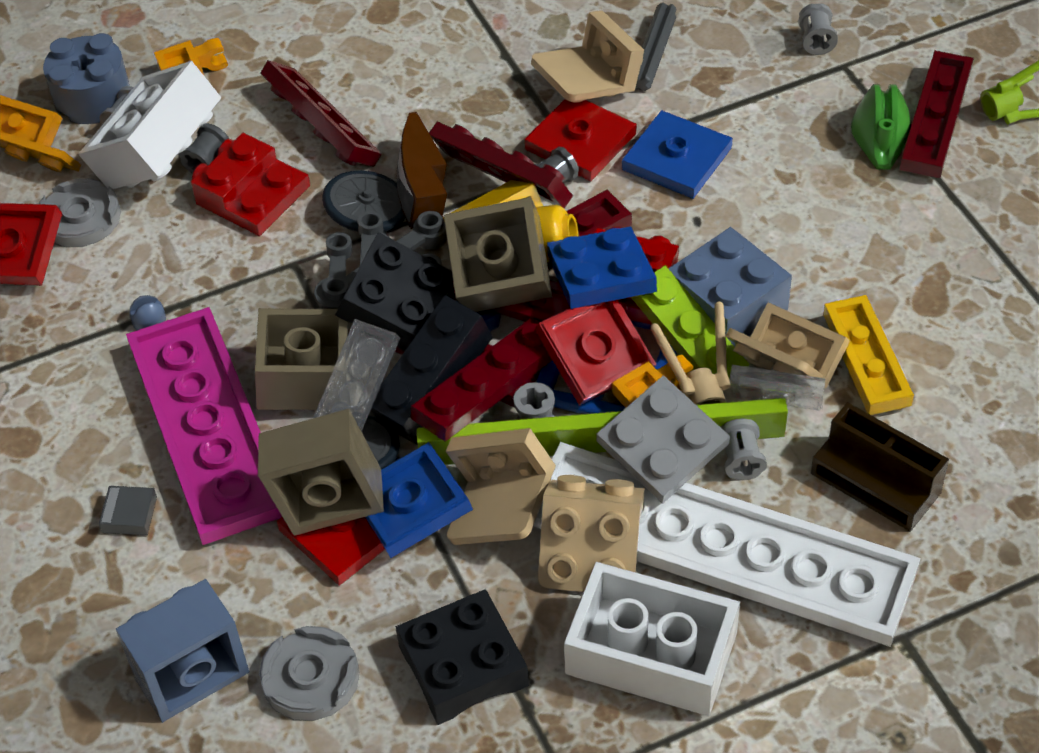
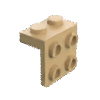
M599 10L589 12L582 46L533 54L531 65L563 98L570 102H582L586 99L603 96L612 97L620 93L635 91L640 66L643 62L644 49L606 13Z
M769 302L751 337L732 328H729L726 337L736 344L734 352L764 370L770 372L773 367V370L784 376L792 375L802 378L818 377L826 379L825 384L807 381L794 382L791 379V382L808 390L812 383L825 389L827 388L850 342L843 335Z
M530 428L452 437L446 453L468 481L464 493L469 499L473 510L451 522L447 531V538L453 545L521 540L526 538L531 533L543 501L544 492L556 467Z
M561 475L557 480H550L543 495L538 570L539 584L549 589L584 592L596 562L636 573L639 523L643 509L645 488H636L633 482L621 479L607 480L605 485L586 483L584 477L577 475Z

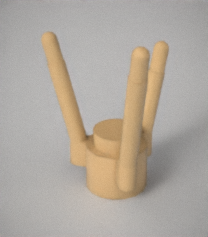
M720 301L715 303L716 374H712L709 368H699L691 370L686 375L661 328L656 323L652 324L651 331L679 382L681 392L696 405L726 403L723 391L729 389L731 383L727 374L723 303Z

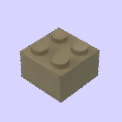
M531 197L444 214L455 295L460 304L475 312L552 297L540 216Z
M258 308L255 358L257 410L347 409L348 322L335 316L337 309Z
M350 409L259 433L258 477L294 536L384 512L381 468Z

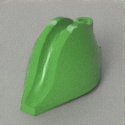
M873 84L862 98L854 113L851 131L854 139L876 169L891 170L905 148L911 129V118L905 99L896 84H889L886 91H882L879 84Z

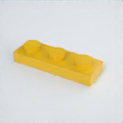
M867 295L824 304L823 316L829 329L850 340L842 358L867 413L874 415L912 406L914 394Z

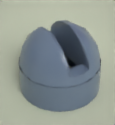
M139 296L130 306V318L136 330L166 321L164 307L154 296Z

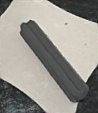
M663 2L656 7L642 45L644 49L643 62L640 66L635 89L640 88L646 91L652 86L676 20L675 13L677 9L673 4L667 5Z

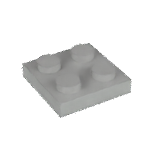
M663 375L597 433L596 441L663 504L729 444L730 435Z

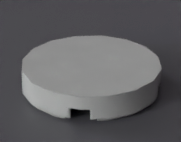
M92 178L73 179L62 182L52 188L53 193L47 199L44 195L39 201V204L57 205L62 212L54 244L63 247H84L99 242L112 233L118 225L121 215L115 191L110 186L109 188L102 186L101 181Z
M305 626L294 629L295 633L288 635L286 638H283L282 635L272 642L262 657L259 676L265 698L276 712L293 720L315 721L332 716L348 704L357 690L360 670L356 654L342 634L326 627Z

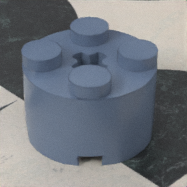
M105 33L72 39L59 38L50 44V52L44 60L43 71L56 112L60 115L63 113L69 116L70 121L77 124L100 123V114L113 106L118 99L117 94L124 86H130L119 47L113 43L112 37Z

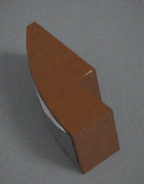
M417 112L408 114L402 133L396 170L397 193L402 212L410 229H413L415 220L423 212L435 211L443 217L447 192L443 187L447 163Z

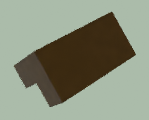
M847 402L831 421L829 439L813 456L811 474L911 532L942 493L949 458Z

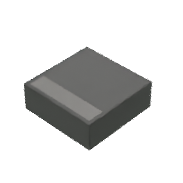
M109 486L99 520L101 532L148 536L157 500L155 489Z

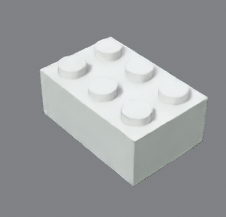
M193 61L143 76L78 155L107 188L109 186L112 189L124 186L132 188L142 181L150 179L157 181L171 170L172 165L170 162L173 158L190 146L193 141L191 136L196 129L212 118L213 112L211 110L219 102L221 96Z
M596 562L564 642L565 674L710 716L737 634L740 601Z

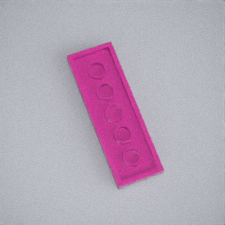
M210 307L127 333L126 336L202 545L280 519L282 517L281 513L258 477L259 433L261 432Z

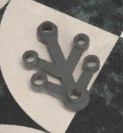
M375 211L364 212L357 219L358 233L361 236L360 265L378 232L383 234V218ZM435 211L423 212L415 220L413 230L396 242L411 250H415L418 247L429 250L438 249L447 241L445 222L442 216ZM342 232L333 233L326 239L327 255L330 258L329 277L321 280L314 290L315 301L321 309L339 308L359 269L358 267L346 276V259L352 255V241L348 234ZM423 255L429 258L430 260L442 265L441 259L437 255Z

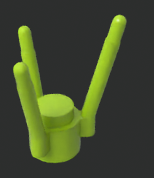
M1039 60L1011 78L1001 81L996 86L981 92V106L990 120L995 121L1003 117L1005 123L1009 125L1018 120L1039 118V108L1018 110L1019 106L1023 105L1024 102L1020 87L1034 78L1033 74L1039 71Z

